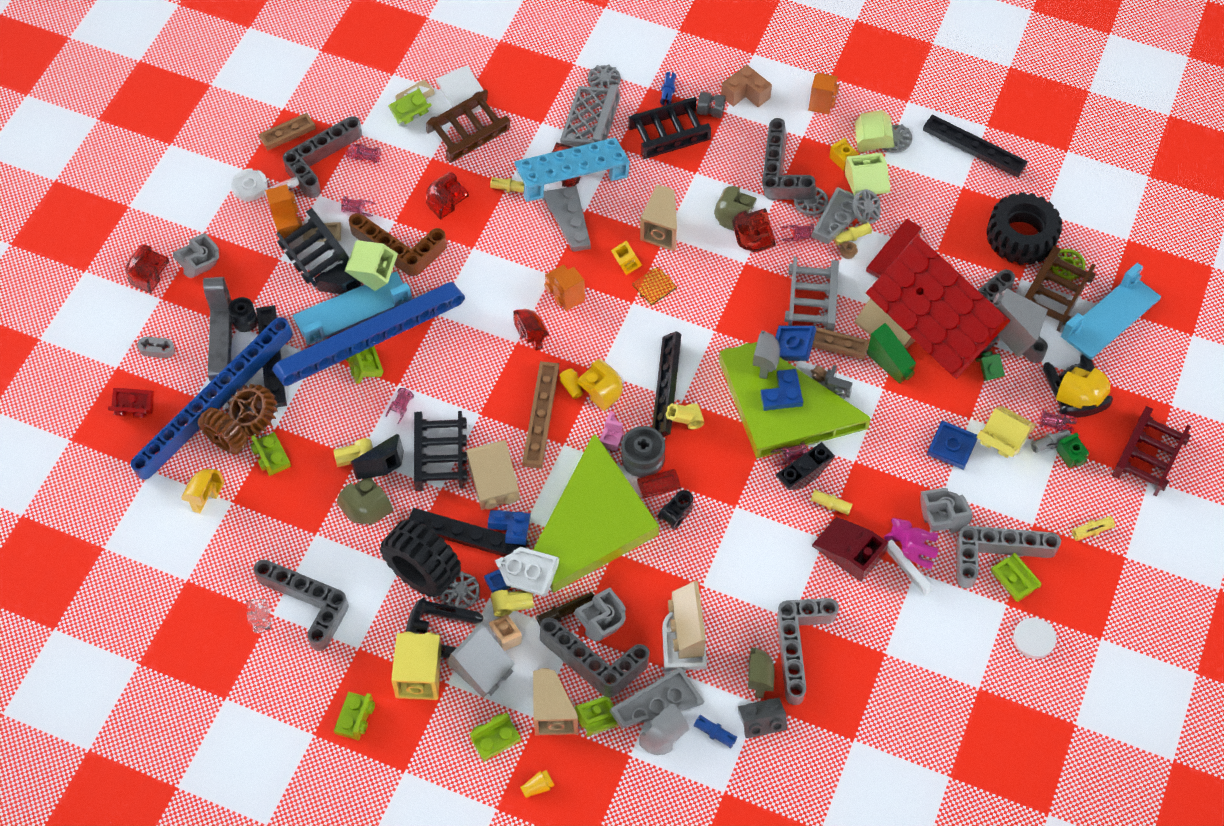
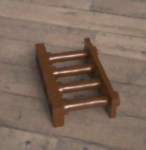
M486 89L476 92L471 98L437 117H431L426 122L427 134L436 131L448 147L446 149V159L449 163L456 161L510 130V119L507 115L503 118H498L486 103L488 98V91ZM480 105L493 123L487 127L483 126L471 111L472 109ZM465 114L478 131L468 135L456 118ZM450 122L463 140L457 144L453 143L442 129L443 125Z
M1054 246L1024 297L1048 309L1046 315L1059 321L1057 331L1060 332L1063 325L1065 326L1072 318L1070 313L1087 283L1091 284L1094 280L1096 273L1093 271L1096 265L1092 264L1087 272L1061 260L1059 256L1061 249ZM1053 266H1058L1084 279L1079 286L1053 274L1051 269ZM1050 280L1076 293L1072 300L1044 288V281ZM1036 295H1043L1067 306L1064 314H1061L1036 302L1035 297Z

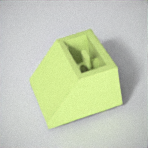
M882 153L848 156L846 158L845 176L854 196L857 192L865 189L872 191L874 194L890 193L888 166Z
M357 240L345 272L376 291L388 284L398 253L382 243Z

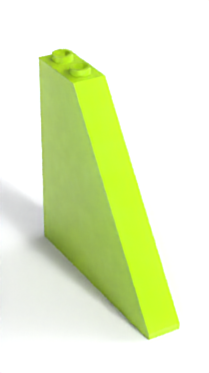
M757 342L745 343L739 347L726 348L720 351L719 363L756 459L869 429L871 419L867 414L782 358H779V365L777 364L776 370L768 372L767 379L760 378V367L753 366ZM796 369L803 406L764 411L760 395L761 390L779 388L776 376L777 371Z
M596 434L591 437L533 549L534 551L559 557V564L550 586L553 593L659 535L658 523Z

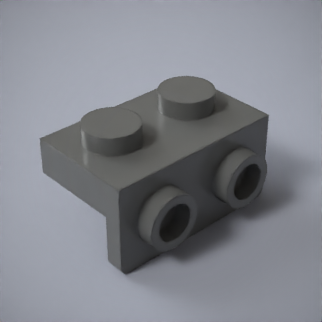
M833 365L832 370L828 369L826 373L825 385H827V389L843 399L845 397L850 398L853 382L836 378L837 366Z
M780 698L738 706V714L744 726V735L747 739L787 730L786 712Z

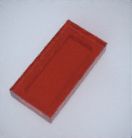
M675 469L637 479L642 499L681 489Z

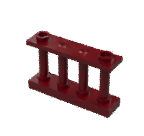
M1146 406L1111 476L1119 479L1122 472L1125 474L1128 472L1157 486L1153 493L1157 497L1159 491H1165L1169 483L1166 477L1182 444L1186 446L1191 437L1188 434L1191 426L1187 424L1184 432L1181 433L1153 420V417L1150 416L1153 408ZM1144 427H1151L1179 440L1176 448L1146 435V432L1143 431ZM1144 442L1172 456L1169 462L1166 463L1138 450L1139 448L1135 446L1136 443ZM1136 457L1164 470L1161 479L1132 466L1128 462L1129 458Z

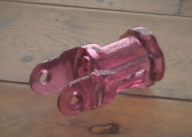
M351 144V150L346 151L347 157L360 161L365 159L378 163L381 156V149L379 147L369 148L363 144Z
M344 196L341 203V212L349 211L373 217L372 214L364 213L363 210L366 204L375 205L376 203L365 199H349L347 196Z
M797 224L781 227V229H791L794 235L792 238H784L782 241L815 240L811 237L814 224H810V226H798Z
M399 388L397 390L398 395L395 401L391 402L385 415L386 418L390 411L398 413L400 419L397 424L401 422L406 414V407L409 401L414 398V394L406 388Z
M1042 410L1039 427L1055 428L1056 431L1070 429V433L1074 431V428L1066 425V423L1076 424L1077 419L1075 417L1061 413L1056 415Z
M800 442L796 446H785L771 451V453L782 451L784 456L783 462L774 464V466L790 464L793 460H797L808 452L805 442Z

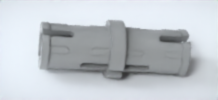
M1065 429L1058 433L1046 434L1041 439L1031 441V449L1035 453L1049 448L1054 449L1060 440L1070 436L1071 433Z

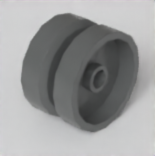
M639 426L629 430L624 435L621 443V458L625 470L632 476L639 478L656 475L662 469L665 462V440L662 434L654 428Z

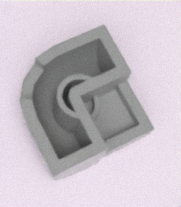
M204 233L189 239L188 246L174 251L173 258L184 268V275L193 278L207 272L216 265L219 258V248Z
M761 330L754 353L753 366L760 367L759 377L767 379L768 372L776 370L777 364L779 365L780 346L773 334Z
M948 488L921 491L920 502L925 523L928 522L932 532L949 529L950 533L953 534L959 532L971 522L973 513L963 494L958 495L957 493L950 492Z
M608 588L594 595L592 601L575 609L574 614L586 628L585 635L593 641H600L615 633L624 624L626 608L613 590Z
M674 703L651 721L652 726L646 733L642 732L640 734L639 745L646 752L653 755H665L673 751V743L690 730L685 717Z

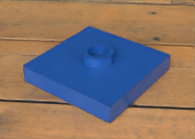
M779 325L775 338L779 342L780 358L785 361H809L817 330L816 327Z
M942 420L927 451V455L964 470L978 440L976 438L977 434Z

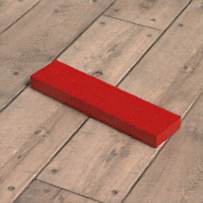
M906 218L866 267V272L879 278L912 240L919 235L922 227Z

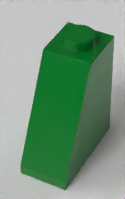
M884 323L871 333L867 355L899 384L905 379L909 380L915 373L916 362L890 327Z

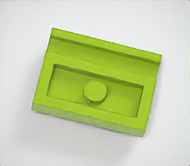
M1013 553L1012 556L1007 557L991 568L992 574L1016 602H1019L1042 585L1016 553Z
M604 696L574 707L581 727L587 731V737L619 726L610 713V709L614 707L610 697Z

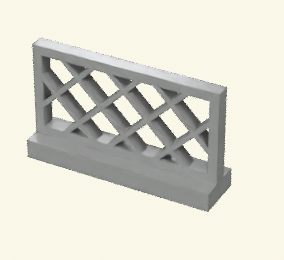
M611 84L610 88L578 86L560 138L561 144L585 145L607 140L621 98L618 85ZM581 93L590 94L589 96L583 99L581 98ZM601 94H607L606 97L601 100L597 98V96ZM592 99L596 101V103L590 106L586 104L588 101ZM579 106H585V109L580 112L576 111V108ZM600 106L602 110L595 114L592 110ZM589 112L592 116L584 120L581 116ZM579 118L581 122L573 126L571 124L572 121ZM593 120H596V125L592 127L588 125V123L592 122ZM583 126L587 128V130L583 131L582 133H579L577 131V129ZM572 132L576 134L573 138H567V135ZM590 133L593 135L592 140L583 138Z

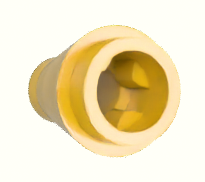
M574 369L563 371L560 374V382L573 399L581 397L583 392L581 386L577 384L578 373Z
M540 770L520 788L524 796L528 798L550 791V788L555 785L548 771L541 772Z

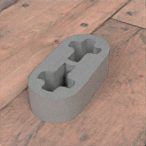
M143 337L137 343L140 354L143 356L169 358L175 353L174 344L170 339Z

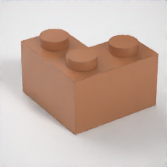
M745 65L722 82L721 95H725L726 102L733 107L744 98H747L757 107H760L771 98L772 84L749 65Z

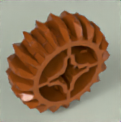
M251 383L249 387L243 385L242 390L237 389V394L231 395L232 401H227L230 407L225 410L229 417L234 419L249 437L254 434L260 435L261 430L267 432L266 427L268 425L272 426L271 420L276 419L274 413L278 412L275 407L278 403L274 400V394L266 387Z
M210 407L200 415L197 422L200 430L217 447L234 455L246 447L245 445L249 440L247 434L228 414L226 415L223 411Z

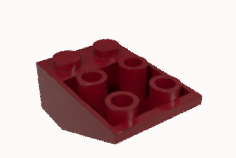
M836 516L815 540L812 547L862 582L886 554L889 543L873 531Z

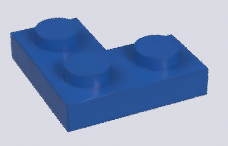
M796 369L777 371L776 376L779 388L764 389L760 392L764 411L803 406Z
M490 510L488 529L507 530L505 543L526 545L531 513Z

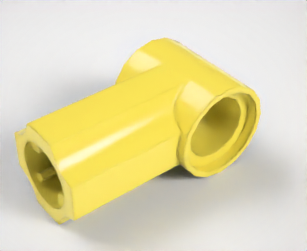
M671 403L667 407V419L687 424L688 429H698L705 423L699 404L693 403L683 406Z
M359 439L354 445L334 449L337 467L349 465L352 460L373 448L371 439Z
M498 590L491 594L493 613L496 617H502L506 614L510 615L512 611L534 608L532 593L526 591L509 593L507 590Z

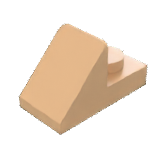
M508 614L489 622L491 631L497 637L499 645L504 651L521 644L522 634Z

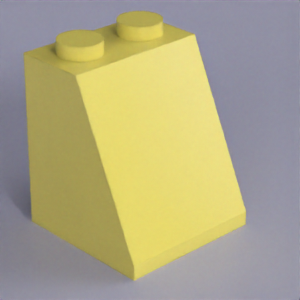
M413 632L397 633L391 679L395 698L438 700L441 661L440 635L431 632L425 634H415Z

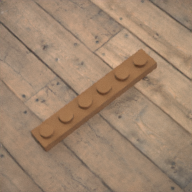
M540 361L522 462L523 467L543 468L559 373V363Z

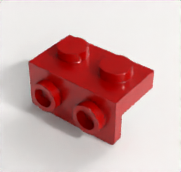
M113 388L112 404L108 406V410L113 411V415L126 416V413H133V417L145 418V414L152 415L154 391Z

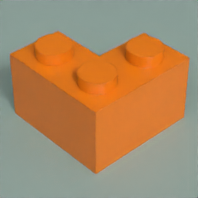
M818 72L815 74L811 87L808 111L829 115L830 109L835 107V97L839 92L838 76Z
M287 184L265 190L276 230L283 238H286L303 226L301 217H296V213L299 212L294 193L289 191Z
M562 265L545 274V289L548 293L553 294L557 305L562 306L565 311L585 301L584 279L575 267L567 269L565 265Z

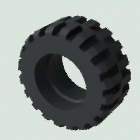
M1020 192L1018 195L1015 193L1008 195V198L1004 197L996 203L991 212L986 234L988 236V243L992 244L991 248L994 252H998L1001 258L1005 257L1011 263L1013 261L1018 262L1019 265H1024V263H1028V265L1035 264L1036 261L1038 263L1044 261L1052 248L1057 246L1062 232V218L1059 216V211L1056 208L1054 209V205L1050 201H1045L1044 197H1037L1033 193L1029 195L1025 194V192ZM1024 222L1032 225L1039 233L1023 235L1016 232L1009 224Z
M411 519L400 521L381 542L380 552L388 567L404 583H407L419 593L426 594L428 597L442 595L460 574V560L457 559L458 556L452 551L450 545H447L445 540L441 536L439 537L435 531L430 530L424 524H419L418 521H412Z

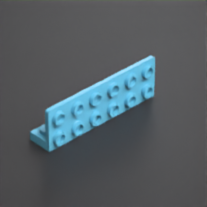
M611 138L514 162V165L524 183V199L526 202L544 197V185L608 169L611 181L627 178L630 161L617 138Z
M1137 262L1125 273L1121 284L1083 316L1077 313L1066 323L1060 337L1088 359H1093L1161 299L1158 293L1140 281L1142 277L1140 273L1143 266Z
M393 272L388 284L376 291L366 285H362L293 315V319L308 346L412 300L411 288L408 283H403L397 272Z

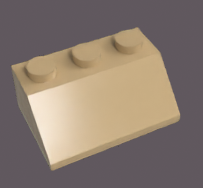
M871 298L855 319L854 323L870 336L872 332L886 323L905 349L915 342Z
M693 581L673 591L671 600H668L669 613L673 612V619H670L671 632H675L676 639H673L674 652L678 651V659L704 657L706 637L698 581Z

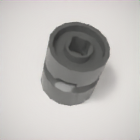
M701 91L697 105V114L704 116L711 114V117L722 119L726 96L719 94L712 96L709 92ZM712 102H715L714 108H711Z

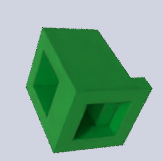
M1078 433L1060 440L1056 449L1069 469L1085 464L1089 455L1088 450L1078 438Z

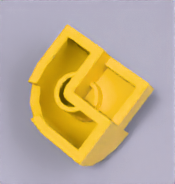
M601 358L594 361L591 368L577 380V384L591 395L590 400L603 411H606L622 394L623 384L620 375Z
M1075 367L1071 372L1067 371L1059 386L1056 400L1082 409V406L1095 405L1097 407L1110 393V382L1107 376L1097 368L1089 372Z
M203 469L196 472L186 486L181 500L189 502L192 511L200 514L209 497L217 499L225 483L221 472L216 469Z

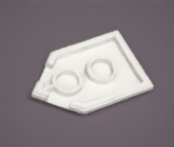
M519 547L513 553L495 560L507 586L546 597L559 564V557Z

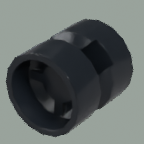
M245 297L232 300L228 309L233 326L239 332H250L258 323L252 301Z

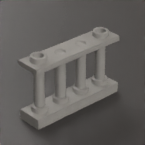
M794 256L793 264H789L788 275H792L789 311H785L784 322H788V326H792L793 321L822 323L823 326H826V330L834 331L839 260H832L831 266L823 269L797 266L798 257ZM796 274L826 276V278H829V283L796 282ZM795 289L825 292V294H828V298H825V300L795 297ZM794 305L822 307L824 310H827V314L818 316L793 313Z

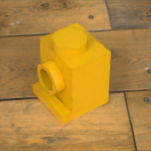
M844 137L831 146L829 158L844 171L846 158L859 155V153L847 143V139Z
M627 240L611 250L626 275L642 266Z

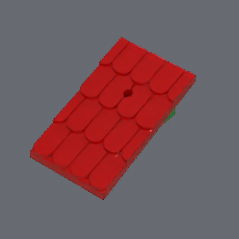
M918 235L873 283L872 287L865 292L956 379L1011 321Z

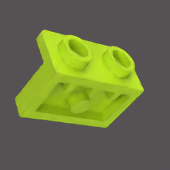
M420 88L388 105L397 123L404 122L405 125L414 120L413 116L419 114L421 117L428 113V108L432 106L431 103H427Z
M375 346L346 359L351 368V376L354 377L356 384H360L363 377H381L383 374Z
M275 432L258 440L255 435L251 436L253 443L250 444L254 455H259L258 463L262 471L266 470L268 475L271 476L291 467L290 461Z
M348 692L334 728L335 734L360 740L361 734H365L367 730L368 715L372 714L375 708L372 694L367 693L366 696Z
M508 712L503 715L498 714L494 716L489 723L476 726L470 733L471 742L483 762L521 741V737L512 724Z

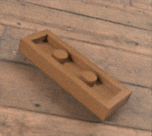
M305 113L260 133L259 138L267 151L315 130L316 126L309 114Z
M816 327L813 348L862 360L865 359L869 340Z

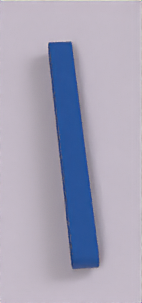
M454 282L446 283L282 359L273 366L272 370L284 386L292 385L356 353H360L461 305L465 300V295Z
M279 317L273 320L133 457L130 464L140 479L146 480L152 477L200 429L197 422L204 411L210 407L219 410L232 398L231 395L237 393V389H241L292 338L293 332L285 318Z

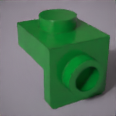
M992 351L981 353V357L976 358V362H980L984 381L1005 376L1000 353L993 354Z

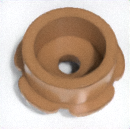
M844 242L839 249L842 257L845 259H852L858 253L857 245L853 242Z
M816 365L814 369L810 370L812 373L811 377L819 383L825 382L827 371Z

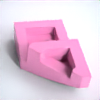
M610 411L608 414L605 428L599 440L606 449L618 451L624 432L622 431V423L617 421L613 411Z

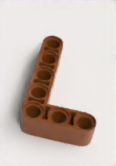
M360 213L352 214L348 220L351 234L358 240L386 244L387 247L398 253L399 255H397L394 265L409 276L419 275L447 248L445 231L440 228L431 230L411 249Z

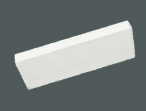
M891 539L888 542V554L923 595H929L932 592V585L913 563L903 555L901 549Z

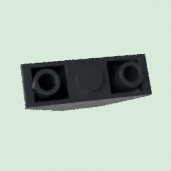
M339 263L314 278L318 285L316 286L318 291L334 294H343L358 288L362 282L345 272L346 265L344 263Z
M395 434L352 460L351 464L355 478L360 480L385 476L402 465L404 454L400 435Z
M821 442L778 472L776 477L788 490L803 489L820 476L835 458V455Z

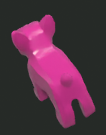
M892 518V530L884 536V539L888 542L891 539L894 542L900 541L903 555L907 559L924 568L931 569L933 562L923 559L919 554L930 558L937 557L938 548L926 545L924 542L926 540L936 542L938 533H930L920 528H912L910 521Z

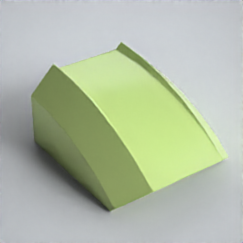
M883 110L860 114L855 121L858 153L895 147L890 115Z

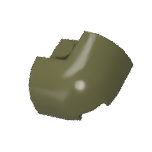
M728 186L724 188L714 209L715 218L719 221V225L743 234L757 198L741 193L740 187Z
M372 478L363 479L355 485L352 483L348 484L337 498V505L353 523H369L371 525L393 512L392 505L380 486H377Z
M751 647L748 689L755 690V698H764L765 691H774L775 668L772 658L765 651Z

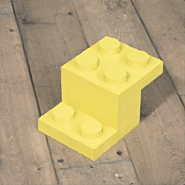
M1001 405L994 409L984 429L980 430L976 438L980 439V443L985 447L991 448L992 446L998 449V454L1006 458L1009 456L1014 457L1020 452L1028 435L1037 424Z

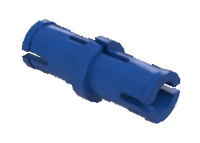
M670 72L665 74L660 100L663 106L665 100H667L666 105L672 103L676 79L674 72H672L671 78Z
M701 714L694 723V727L708 734L710 739H716L730 749L738 736L723 729L721 724H715Z

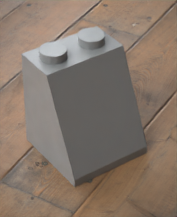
M1006 288L1001 294L998 293L994 301L991 302L1011 320L997 336L1016 356L1020 357L1038 341L1048 309Z
M481 623L451 653L446 662L483 698L487 694L492 696L499 688L497 683L502 678L506 681L514 672L511 668L515 664Z

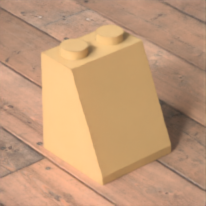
M656 185L641 216L640 240L675 251L677 241L675 191L666 186Z
M506 440L466 450L469 470L481 510L493 509L502 504H513L520 500L519 488Z
M540 668L533 671V720L535 735L578 734V715L556 671L549 668Z

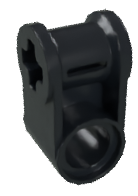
M687 490L679 491L660 510L658 519L666 521L673 530L677 529L693 510L692 493ZM681 501H688L689 503L684 505V504H681L680 502H681Z

